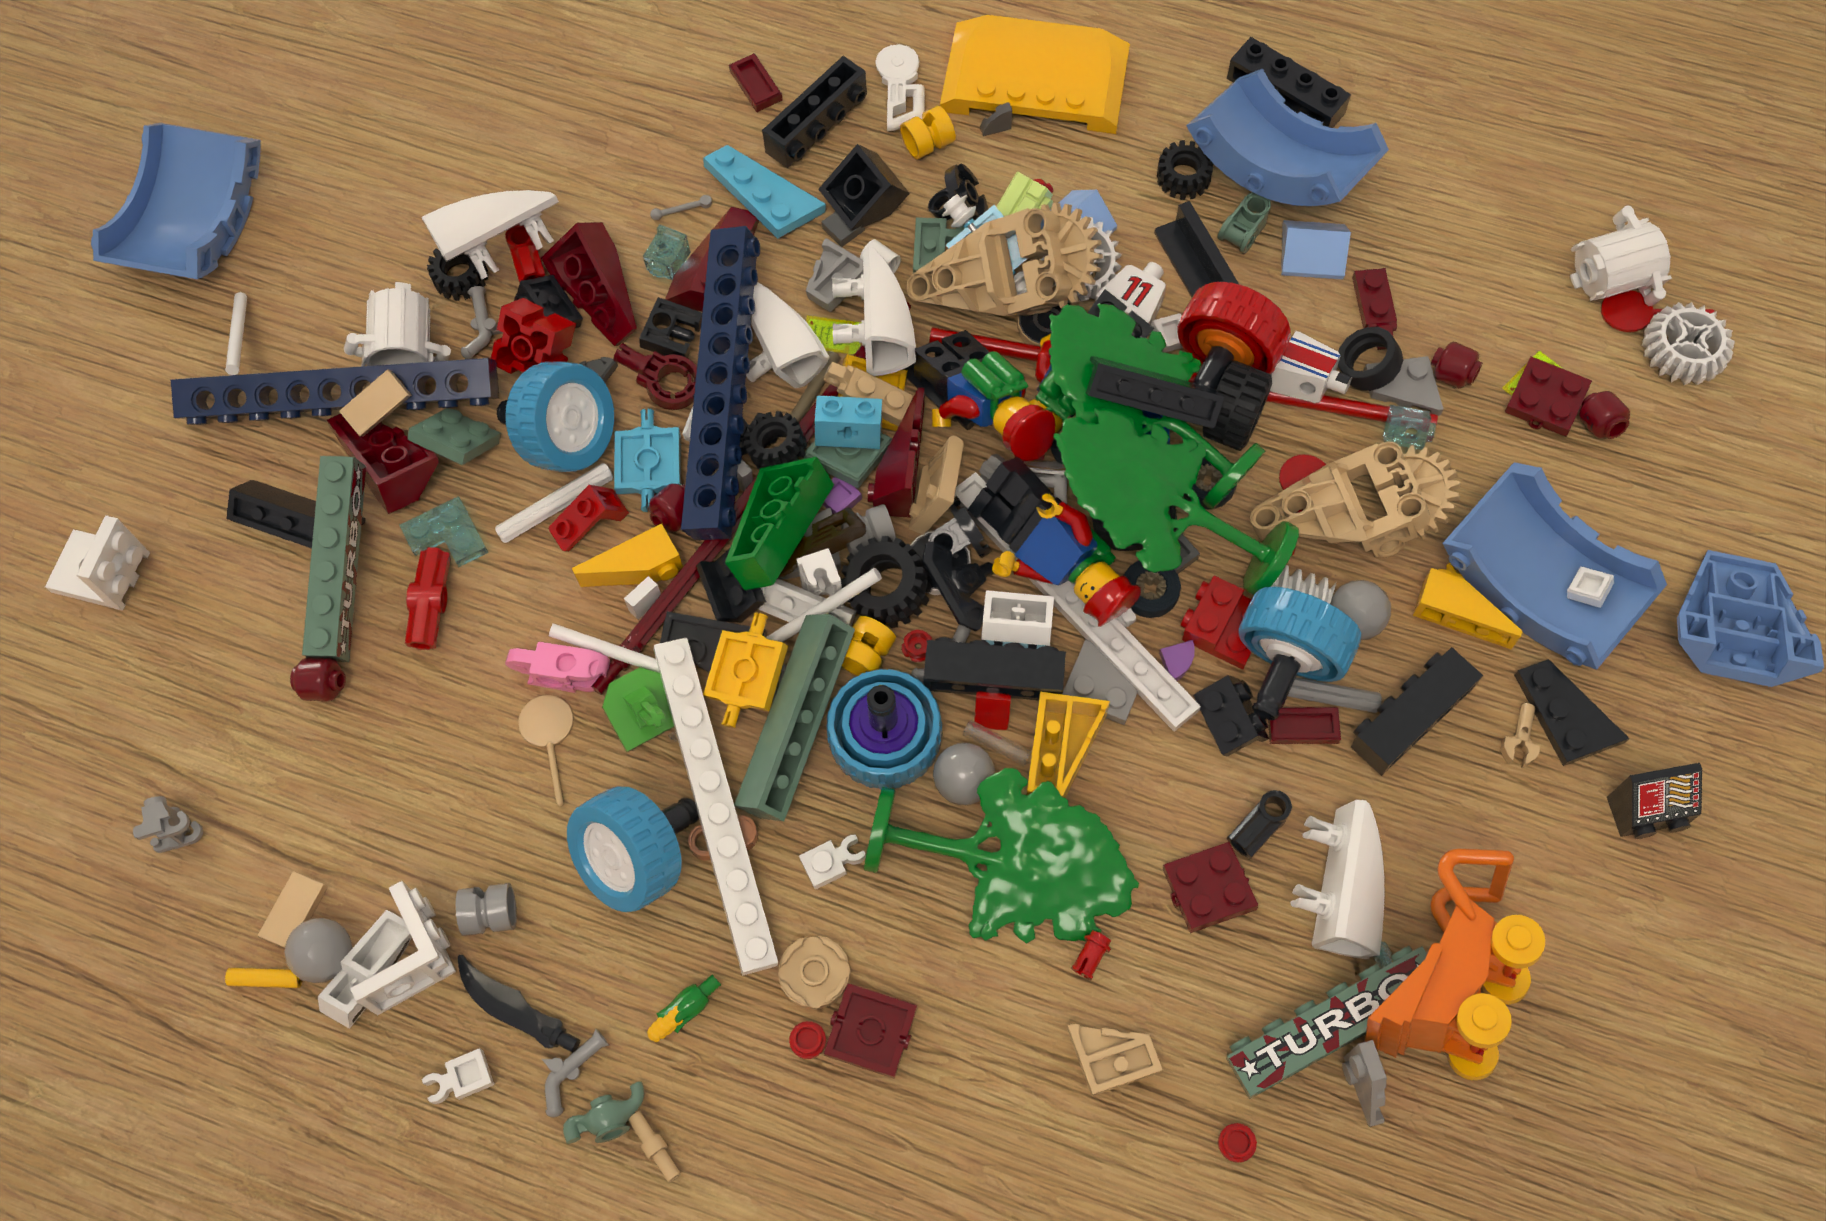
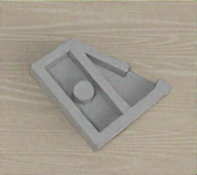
M826 238L822 243L823 252L821 258L816 260L814 265V275L809 279L806 294L809 300L831 312L846 298L833 299L832 278L858 279L864 273L862 259Z
M1429 356L1403 359L1401 370L1393 381L1382 388L1369 391L1370 398L1394 402L1404 408L1411 409L1413 405L1431 410L1430 414L1438 416L1443 411ZM1379 363L1366 364L1363 371L1372 369Z
M1085 639L1062 695L1110 701L1106 718L1125 725L1138 691L1091 641Z

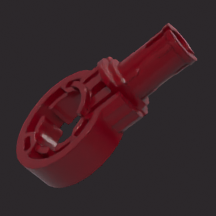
M624 343L619 346L622 349L621 351L619 349L616 350L613 361L638 373L636 383L647 389L650 399L656 405L668 410H679L688 407L694 402L697 367L691 360L681 355L672 354L664 356L656 351L652 355L644 356ZM671 372H678L687 377L686 387L682 391L675 393V399H671V393L663 390L659 384L660 380ZM691 375L693 376L695 382H691Z

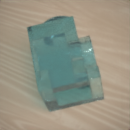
M659 224L657 234L643 255L646 270L656 277H665L673 280L674 275L691 253L687 235Z
M1390 405L1383 432L1384 442H1395L1399 446L1408 448L1410 445H1414L1415 449L1422 450L1426 442L1432 443L1436 423H1431L1429 411ZM1409 428H1415L1417 430L1416 434H1410L1405 432Z

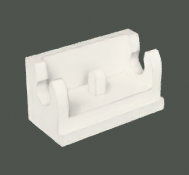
M829 548L796 559L802 589L819 596H831L842 589L841 579Z

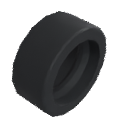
M1367 327L1357 330L1345 339L1338 351L1340 354L1338 368L1342 373L1352 376L1350 383L1352 387L1362 391H1373L1386 386L1398 375L1403 364L1402 350L1389 331L1380 327ZM1374 347L1387 348L1385 357L1374 368L1366 371H1355L1353 369L1356 359L1366 350Z

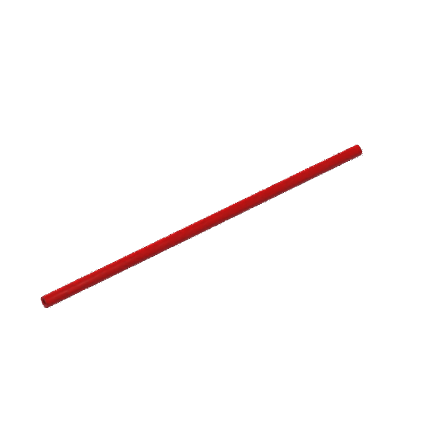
M932 327L929 343L938 340L942 344V338L958 332ZM971 334L989 352L995 351L1002 356L1037 362V354L1041 346ZM962 342L955 343L954 345L962 347ZM1194 373L1192 375V377L1189 379V382L1194 381L1197 373ZM1270 391L1266 402L1433 431L1438 420V415L1326 395L1322 397L1320 402L1313 403Z

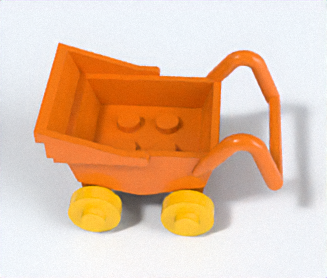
M1453 849L1441 857L1438 863V876L1444 888L1439 889L1433 895L1430 907L1433 917L1444 934L1440 943H1433L1425 960L1368 1017L1365 1042L1373 1040L1377 1052L1380 1050L1396 1058L1398 1053L1404 1056L1407 1047L1438 1053L1443 1051L1447 1053L1451 1068L1462 1078L1481 1080L1493 1073L1499 1059L1497 1046L1507 1038L1512 1023L1511 1014L1506 1005L1517 1003L1526 996L1531 984V975L1528 967L1534 965L1541 958L1545 948L1544 932L1533 919L1523 915H1510L1497 923L1494 921L1495 918L1474 903H1498L1502 900L1514 861V856L1511 852L1503 850ZM1457 864L1496 865L1490 888L1463 887L1454 874V866ZM1448 901H1454L1456 904L1451 917L1445 908Z

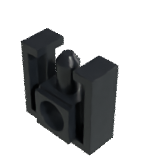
M658 297L639 337L640 348L652 352L656 351L664 356L674 354L688 358L690 354L689 342L694 341L696 335L692 330L678 326V322L695 328L696 332H699L702 323V312ZM666 325L668 327L665 329H659L656 326ZM674 337L676 339L685 341V344L683 345L672 341V339Z

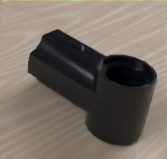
M1277 790L1268 791L1264 794L1255 808L1227 837L1232 847L1242 856L1251 859L1278 828L1285 824L1292 809L1290 798L1285 793ZM1270 803L1277 804L1282 809L1283 814L1273 817L1266 812L1265 805Z

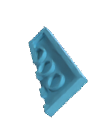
M729 145L703 157L704 167L777 239L825 213L826 204Z

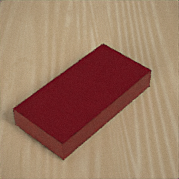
M755 53L729 64L730 73L756 112L783 101L782 93Z
M1338 707L1281 708L1278 719L1268 720L1270 744H1339L1341 741Z

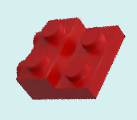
M1215 575L1210 583L1203 581L1195 596V599L1200 601L1196 610L1189 608L1180 626L1185 628L1182 641L1193 640L1195 647L1243 670L1252 652L1240 640L1239 627L1252 599L1243 596L1244 589Z

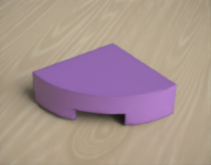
M1193 640L1160 649L1159 654L1163 665L1176 681L1185 675L1193 662L1195 652Z

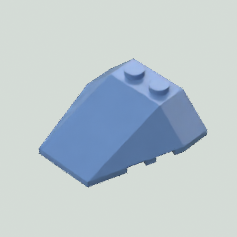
M1707 550L1677 616L1678 642L1699 671L1710 675L1774 687L1822 672L1824 669L1821 642L1818 636L1810 634L1804 622L1807 617L1803 610H1797L1791 600L1793 592L1777 564Z

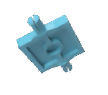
M647 408V413L646 409L640 411L641 427L632 430L615 431L614 489L616 494H641V510L643 512H648L650 499L655 493H658L671 483L681 485L679 427L661 428L654 426V410Z

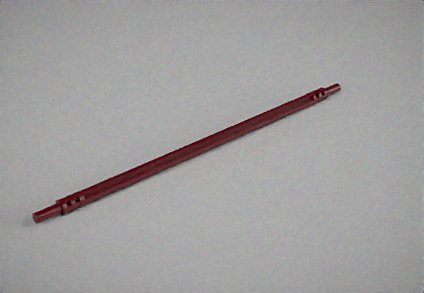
M907 302L908 308L910 310L911 305ZM861 345L853 356L866 359L865 346ZM830 384L821 396L838 397V388ZM816 402L799 422L807 443L815 434ZM757 475L734 503L736 524L732 527L731 538L738 529ZM730 539L704 540L620 646L640 653L665 622L667 611L673 612L700 578L696 565L700 561L713 562ZM610 657L611 663L606 677L600 675L591 687L595 692L602 695L608 688L609 683L613 682L621 670L626 671L630 664Z

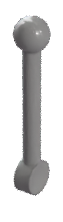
M703 195L698 201L663 210L655 208L650 212V216L653 220H660L662 216L699 206L709 208L712 205V199L709 195Z

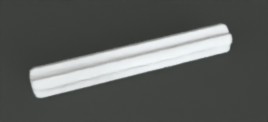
M605 463L598 465L495 527L497 535L502 542H509L569 506L589 484L601 487L613 479L611 470Z

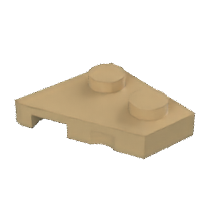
M1070 1024L1067 1026L1091 1096L1159 1074L1163 1071L1149 1034L1137 1032L1124 1033L1108 1028L1081 1027L1080 1024Z

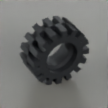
M1181 140L1179 146L1174 142L1170 144L1169 149L1166 147L1162 155L1160 154L1157 183L1159 186L1163 185L1162 191L1164 193L1170 190V197L1175 198L1176 194H1180V200H1185L1186 195H1189L1190 200L1195 199L1196 193L1201 196L1204 194L1205 189H1208L1214 164L1199 146L1198 148L1195 147L1194 141H1190V145H1185V140ZM1187 165L1194 168L1196 173L1182 175L1177 173L1174 167Z
M436 248L433 251L435 257L429 256L428 262L430 265H427L429 276L437 292L440 295L443 293L445 298L450 299L452 295L455 301H460V295H463L465 300L470 299L467 291L471 287H485L484 280H488V277L480 278L481 276L468 254L465 255L463 253L446 262L441 252ZM482 261L483 266H484L485 271H486V274H487V276H488L487 266H486L485 262ZM456 265H469L468 270L462 275H447V272Z
M776 411L775 417L772 416L771 412L765 413L766 419L764 420L759 416L755 419L757 425L755 426L751 423L748 426L750 432H745L744 434L746 440L744 441V446L753 464L759 470L764 467L798 461V457L804 458L806 454L804 449H807V442L797 419L795 417L792 418L791 414L787 412L783 416L781 411ZM778 437H786L785 441L779 446L765 448L771 440Z

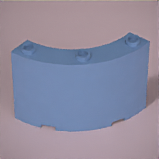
M1263 69L1239 77L1186 125L1203 153L1226 176L1257 195L1276 202L1296 206H1320L1340 202L1389 150L1377 123L1357 127L1340 126L1336 129L1323 126V122L1311 118L1301 111L1297 114L1284 104L1286 100L1274 88Z
M165 123L144 125L142 154L134 185L118 213L103 226L93 229L91 239L93 261L200 279L218 267L217 260L221 255L228 256L244 228L253 202V197L248 196L251 180L257 179L259 173L261 140Z
M1514 462L1442 543L1449 555V562L1459 570L1467 582L1516 624L1524 634L1546 648L1564 656L1574 665H1585L1598 669L1667 586L1660 564L1657 560L1633 553L1619 545L1612 549L1597 540L1599 533L1589 527L1578 516L1570 518L1561 509L1559 504L1562 500L1550 485L1542 468ZM1581 566L1614 575V584L1601 608L1567 598V590Z

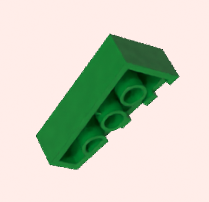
M817 457L760 468L725 561L744 590L774 585L832 490L834 483Z

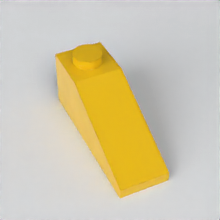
M659 524L573 567L572 571L580 587L640 584L648 576L655 583L660 580H669L678 574L683 565L662 524Z
M1430 569L1423 581L1413 616L1508 649L1514 647L1522 634V630L1464 578L1455 576L1449 570Z

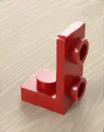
M589 484L548 529L561 550L569 552L600 519L621 522L629 512L613 489Z

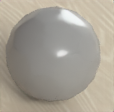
M1366 580L1350 581L1342 585L1335 592L1330 602L1331 605L1347 614L1358 625L1361 631V640H1369L1379 635L1387 626L1391 617V603L1386 592L1375 583Z
M957 743L939 754L934 764L933 779L935 787L946 800L957 805H972L980 801V797L977 794V788L980 783L996 772L993 761L982 748L971 743Z
M313 918L301 923L290 933L284 951L286 963L292 973L299 979L311 983H324L334 979L342 970L341 961L351 951L352 943L345 928L336 921L326 918Z

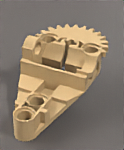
M1053 203L1051 211L1048 205L1043 204L1041 209L1027 208L986 222L913 273L906 284L908 296L912 300L1010 317L1045 313L1052 310V307L1055 306L1063 308L1065 305H1068V300L1076 304L1079 302L1077 292L1084 296L1088 294L1084 284L1095 285L1096 283L1090 273L1100 272L1101 268L1093 264L1094 260L1103 258V254L1094 252V249L1102 244L1101 240H1092L1098 229L1095 227L1087 229L1091 218L1085 216L1080 220L1081 209L1076 208L1071 213L1072 205L1064 204L1061 210L1060 203ZM1044 219V226L1041 230V222ZM1014 234L1017 236L1021 258L1046 256L1044 260L1035 259L1022 264L1027 292L1019 295L1016 292L1006 239ZM1056 282V289L1053 293L1052 286L1053 283Z
M1387 441L1379 445L1376 443L1331 462L1257 505L1251 512L1250 521L1261 542L1276 525L1287 521L1299 528V537L1327 540L1328 543L1362 542L1365 551L1372 550L1375 558L1389 557L1400 552L1407 541L1418 536L1422 540L1426 539L1425 532L1428 529L1437 533L1436 521L1447 524L1449 519L1444 512H1456V506L1450 502L1460 500L1459 493L1453 491L1461 487L1459 481L1453 480L1457 477L1456 470H1448L1451 466L1450 461L1447 459L1439 463L1441 459L1439 452L1434 453L1428 458L1429 450L1427 447H1424L1419 454H1416L1415 446L1410 445L1407 453L1403 454L1401 447L1397 443ZM1362 475H1370L1387 513V516L1372 522L1367 520L1351 484V481ZM1413 512H1419L1418 514H1416V515H1414V516H1408L1409 514H1411V513H1413Z

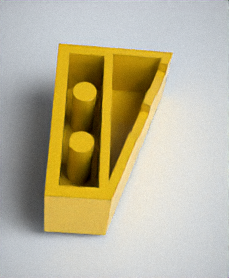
M1040 692L1027 795L1031 794L1042 782L1049 781L1052 782L1060 795L1066 798L1107 716L1110 701Z

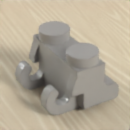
M162 796L151 797L144 801V807H141L143 823L135 826L133 829V835L138 840L156 835L158 838H152L150 844L157 853L194 844L203 835V828L199 823L193 821L190 824L189 816L180 811V808L167 805L166 798ZM189 824H190V826L193 828L194 832H193L191 835H189V836H185L186 833H189V832H190V828H189Z

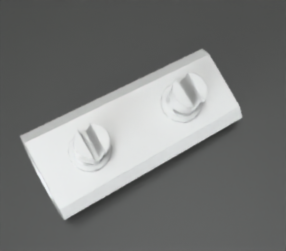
M532 190L504 191L458 201L422 216V220L446 262L463 253L465 255L468 254L480 274V278L484 279L488 276L482 261L488 265L493 273L499 271V268H497L485 247L486 241L520 224V226L524 225L536 250L543 247L538 232L548 244L552 243L554 239L549 234L540 216L542 211L554 206L559 201L556 195L551 192Z
M869 246L863 251L864 274H861V278H832L833 299L858 295V297H861V300H864V320L861 321L862 323H858V325L833 323V345L853 342L862 343V346H865L867 373L873 376H880L900 371L915 363L916 344L910 311L897 278L878 251Z
M757 282L753 293L755 312L751 315V325L764 352L750 360V370L746 377L751 382H755L756 379L773 368L776 375L794 388L804 387L820 373L830 357L808 323L771 290Z
M1354 800L1336 809L1333 824L1316 819L1313 816H1309L1305 821L1304 826L1311 828V830L1302 833L1303 838L1329 845L1322 890L1319 892L1297 884L1292 893L1301 898L1290 903L1292 907L1317 914L1312 946L1315 949L1354 958L1369 959L1372 956H1380L1385 895L1383 853L1378 826L1371 805L1366 800Z

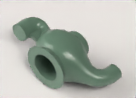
M636 1082L630 1086L631 1096L628 1100H613L611 1095L600 1096L590 1102L591 1109L587 1114L568 1118L563 1125L566 1143L577 1142L581 1139L580 1134L583 1132H590L596 1135V1143L607 1142L627 1133L630 1127L626 1123L638 1110L644 1099L643 1083Z

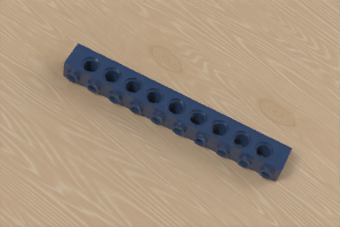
M747 226L713 229L710 232L681 530L695 541L731 539L732 527L736 524L734 503L735 496L739 492L737 470L742 460L740 437L745 428L742 415L743 404L747 401L746 374L750 370L748 349L753 339L750 326L751 315L755 312L754 286L758 282L756 260L760 255L759 240L751 233ZM716 499L715 502L711 506H709L711 501Z
M490 358L170 379L173 416L177 419H186L187 425L207 424V418H218V423L238 422V416H249V421L269 420V414L280 413L281 419L301 418L300 412L312 411L313 417L332 416V410L342 409L362 392L363 386L367 382L372 383L387 369L391 370L399 380L403 381L404 386L412 395L401 404L406 405L407 410H425L427 403H438V408L458 407V401H470V406L490 405L489 399H499L497 361ZM465 375L468 379V387L465 391L459 392L456 386L457 380ZM433 377L436 381V389L432 394H428L425 390V384L428 379ZM338 384L341 388V395L337 400H334L331 396V390ZM306 386L309 390V398L303 403L300 398V392ZM275 389L278 398L272 405L269 401V393ZM244 391L246 402L243 406H240L238 395ZM212 393L215 398L214 405L211 408H209L207 406V397L209 394Z

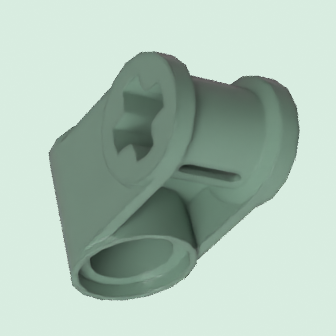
M1253 192L1249 193L1233 214L1225 220L1217 238L1221 241L1227 240L1238 246L1243 254L1247 253L1267 224L1271 207L1270 199Z

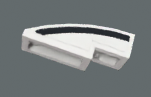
M386 910L341 961L342 970L318 996L319 1011L345 1027L351 1028L366 1008L355 1001L350 988L398 962L412 939L403 918Z

